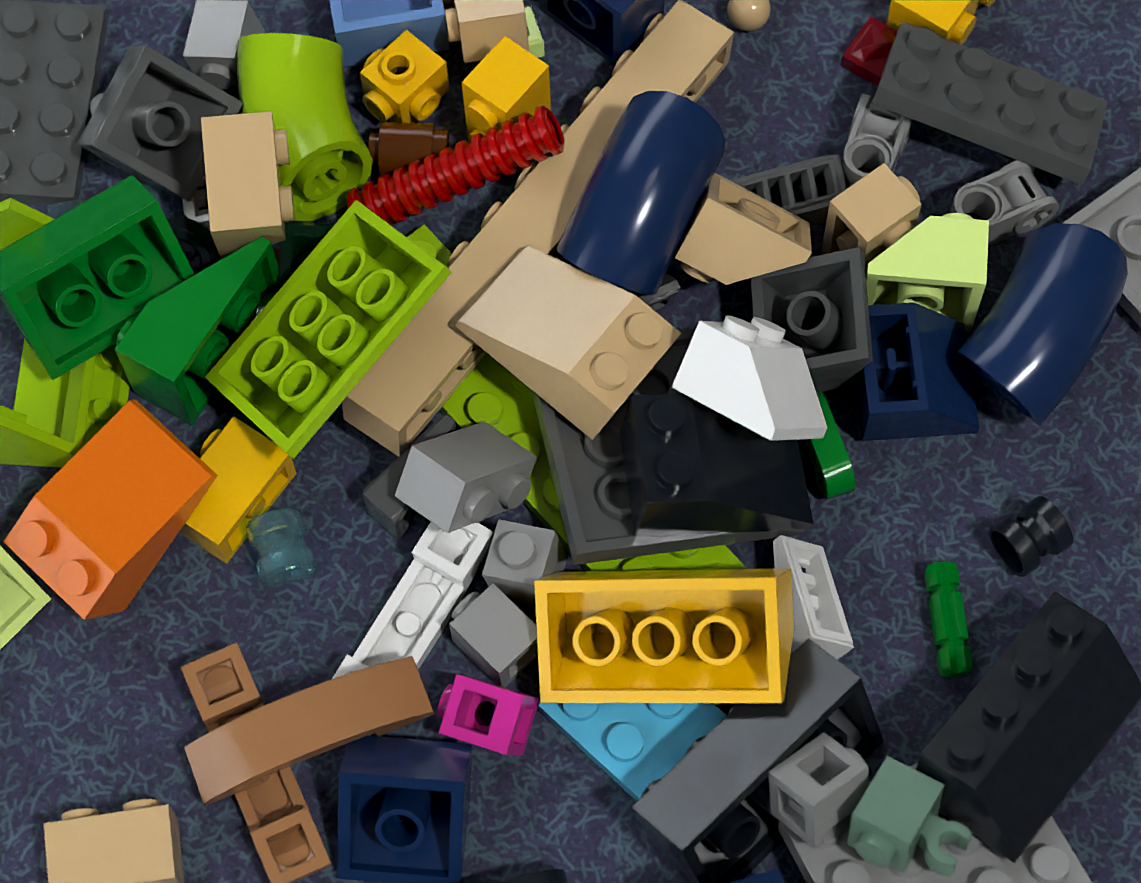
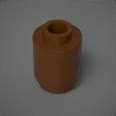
M381 122L379 133H370L368 150L373 160L372 167H379L380 176L389 174L393 177L394 170L401 167L408 170L409 164L414 161L424 163L425 156L435 154L439 157L441 149L450 147L449 129H436L435 123Z

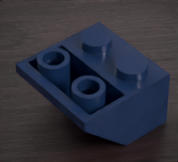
M917 303L869 305L873 361L854 375L862 441L978 433L979 422L971 367L963 361L957 352L967 341L964 323Z

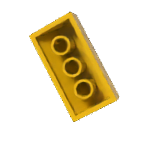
M791 568L554 572L534 581L540 703H782L784 701L794 633Z

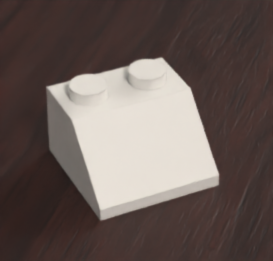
M726 316L723 322L699 321L672 388L769 440L820 439L824 437L828 428L803 350L783 339L786 332L785 329L758 317H753L751 323L733 316Z

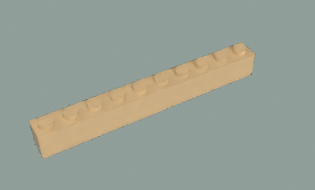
M678 0L666 15L662 13L657 14L646 29L643 42L634 52L629 49L623 53L613 69L612 78L603 89L597 86L588 94L582 104L579 117L571 126L567 124L561 126L565 141L563 153L553 155L549 152L547 160L538 164L532 162L531 167L524 169L516 181L515 191L503 204L498 201L489 209L482 221L481 231L470 243L463 241L453 251L447 263V268L452 273L343 400V419L399 457L487 353L455 326L460 318L527 245L561 261L565 260L557 251V245L613 129L633 96L646 91H668L687 97L696 103L729 63L734 32L682 0Z

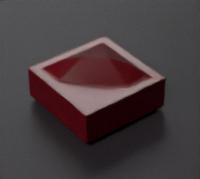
M870 16L842 55L841 66L878 86L897 31Z

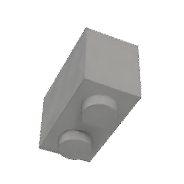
M484 421L412 445L395 497L446 533H450L473 523H479L504 511L517 508L526 499L531 489L529 477L537 456Z

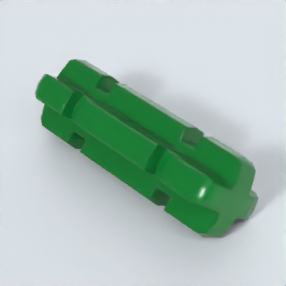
M952 561L934 562L927 565L924 576L926 590L932 594L928 603L934 643L936 647H940V650H938L939 654L936 655L939 674L943 678L968 676L972 671L973 662L971 649L965 646L969 636L963 597L961 592L956 591L958 590V585H961L958 566Z

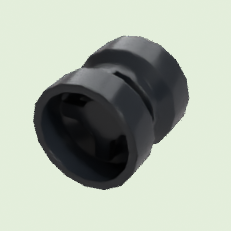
M1037 496L1025 504L1021 515L1017 519L1004 518L989 529L990 540L997 554L1007 567L1019 577H1025L1039 568L1041 556H1046L1047 554L1058 555L1072 546L1074 542L1071 529L1062 513L1049 499L1043 496Z

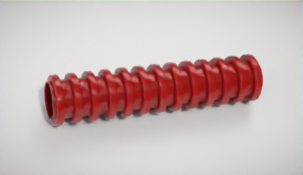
M539 106L535 108L533 116L529 113H523L519 115L517 123L512 119L503 122L501 130L497 126L491 127L487 130L486 136L481 133L473 135L471 143H468L466 140L459 141L455 145V150L450 147L443 148L439 153V157L435 154L425 156L424 163L414 161L409 164L408 170L404 167L394 170L393 177L389 174H384L378 178L377 183L374 181L364 183L362 190L358 187L350 189L347 193V208L357 200L391 226L393 220L397 223L406 221L408 213L412 216L422 214L424 207L428 210L438 207L439 200L443 203L450 202L454 198V193L459 196L468 194L470 186L474 189H480L484 187L486 179L493 183L500 180L501 173L506 176L516 173V166L522 169L531 167L532 159L542 162L547 160L549 152L553 155L563 153L565 141L562 129L553 112L545 106Z

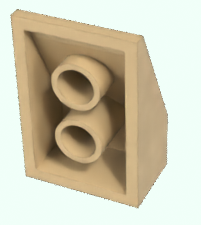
M528 245L455 325L592 440L681 334L680 331L636 295Z

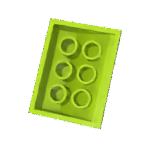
M355 200L205 378L284 452L294 459L452 272L421 247Z

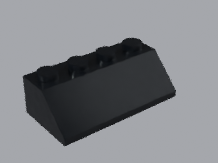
M1054 591L921 752L916 770L944 784L939 813L951 821L963 824L972 832L973 836L1013 863H1016L1141 701V681L1109 626Z
M808 638L790 655L785 698L782 703H735L729 715L707 736L700 737L693 742L687 750L685 757L663 778L657 779L647 786L640 800L632 806V809L647 837L687 883H732L742 880L784 840L778 830L779 820L771 814L769 771L823 732L844 748L849 747L855 750L864 761L884 742L861 677Z

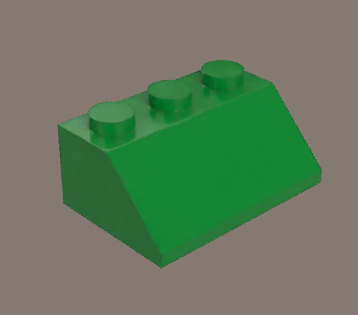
M133 175L0 250V299L52 381L114 345L125 322L131 317L137 318L147 302L195 275L157 199Z

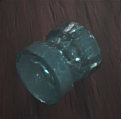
M293 508L277 509L261 514L248 522L246 531L250 545L258 550L260 556L256 567L262 585L266 587L285 586L305 580L317 571L318 566L313 549L306 546L303 537L307 533V527L302 511Z

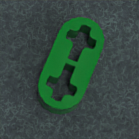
M816 390L828 428L823 438L800 439L819 491L823 498L828 500L854 492L856 484L849 456L827 400L822 391Z

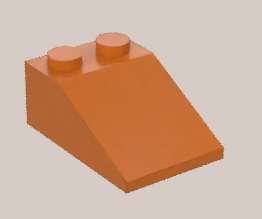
M129 400L34 495L4 540V543L84 620L120 613L128 607L218 475L137 400Z

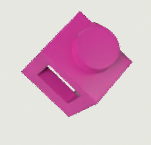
M456 674L454 684L447 685L439 702L438 717L443 719L439 733L501 754L522 756L540 698L471 676ZM492 703L496 708L491 724L487 726L481 720V711L486 704Z

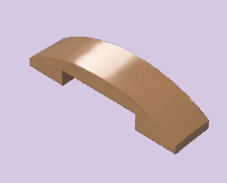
M237 642L181 666L183 675L208 732L264 706ZM291 766L262 777L264 783L235 794L271 883H295L332 866Z
M413 656L361 669L281 698L216 728L184 748L203 804L207 806L264 783L262 780L264 776L369 734L375 733L377 736H381L435 713Z

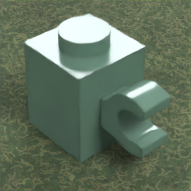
M887 756L852 814L847 845L855 848L858 854L866 861L876 866H890L903 874L920 847L923 850L925 862L931 870L939 875L952 877L958 859L942 851L940 846L949 843L966 851L971 841L972 832L961 823L937 817L944 784Z

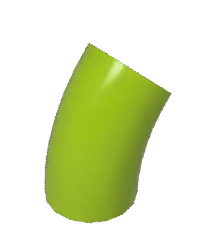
M260 33L242 36L237 44V76L239 100L243 103L241 106L242 114L272 111L276 130H287L290 164L279 165L281 187H292L295 221H315L330 216L347 205V193L350 189L358 187L362 190L364 183L367 182L371 175L373 161L367 146L357 132L349 111L343 71L344 49L340 44L331 40L307 35Z

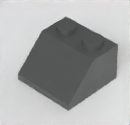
M130 46L77 145L128 174L179 198L191 201L205 175L201 117L238 114L243 103L149 46Z
M861 247L809 257L805 263L751 278L753 317L765 319L786 330L783 339L802 348L815 390L827 391L837 389L873 361L864 250Z

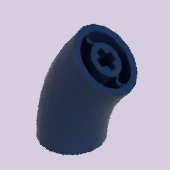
M646 91L633 96L622 112L582 191L557 245V251L569 262L604 281L636 293L646 295L657 294L687 228L725 153L726 139L719 123L706 109L684 96L668 91Z
M1057 223L1037 229L1024 240L1012 274L1001 294L973 334L957 351L958 355L999 395L1023 415L1041 426L1077 381L1109 326L1128 275L1126 256L1119 245L1107 235L1081 224Z

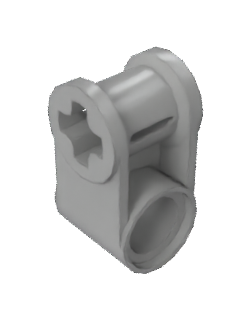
M862 93L853 117L841 164L846 189L869 174L863 173L857 168L863 167L875 170L885 163L894 172L899 156L902 157L914 119L873 104L871 96Z
M1016 160L995 173L962 186L954 197L949 213H971L980 216L983 220H989L988 247L1016 234L1026 233L1043 225L1057 213L1059 203L1054 197H1047L1033 175L1035 167Z

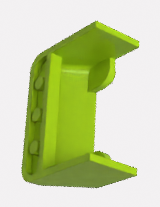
M13 198L0 202V250L53 221L54 218ZM24 338L14 409L12 410L0 405V465L62 468L128 402L130 382L115 352L116 343L52 381Z

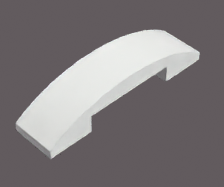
M430 522L411 552L414 557L411 565L353 657L349 655L345 657L332 679L409 656H413L419 669L449 623L452 612L466 593L489 548L494 532L479 523H473L446 533Z

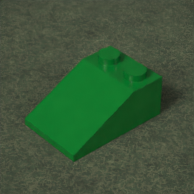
M262 236L147 302L137 318L131 317L125 322L118 334L115 352L135 395L191 426L194 425L218 390L205 376L283 286L271 241Z

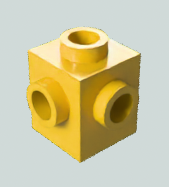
M407 29L385 49L380 48L374 51L360 71L364 93L362 101L367 110L381 122H386L387 120L405 123H415L417 120L423 121L436 110L441 97L450 90L446 61Z

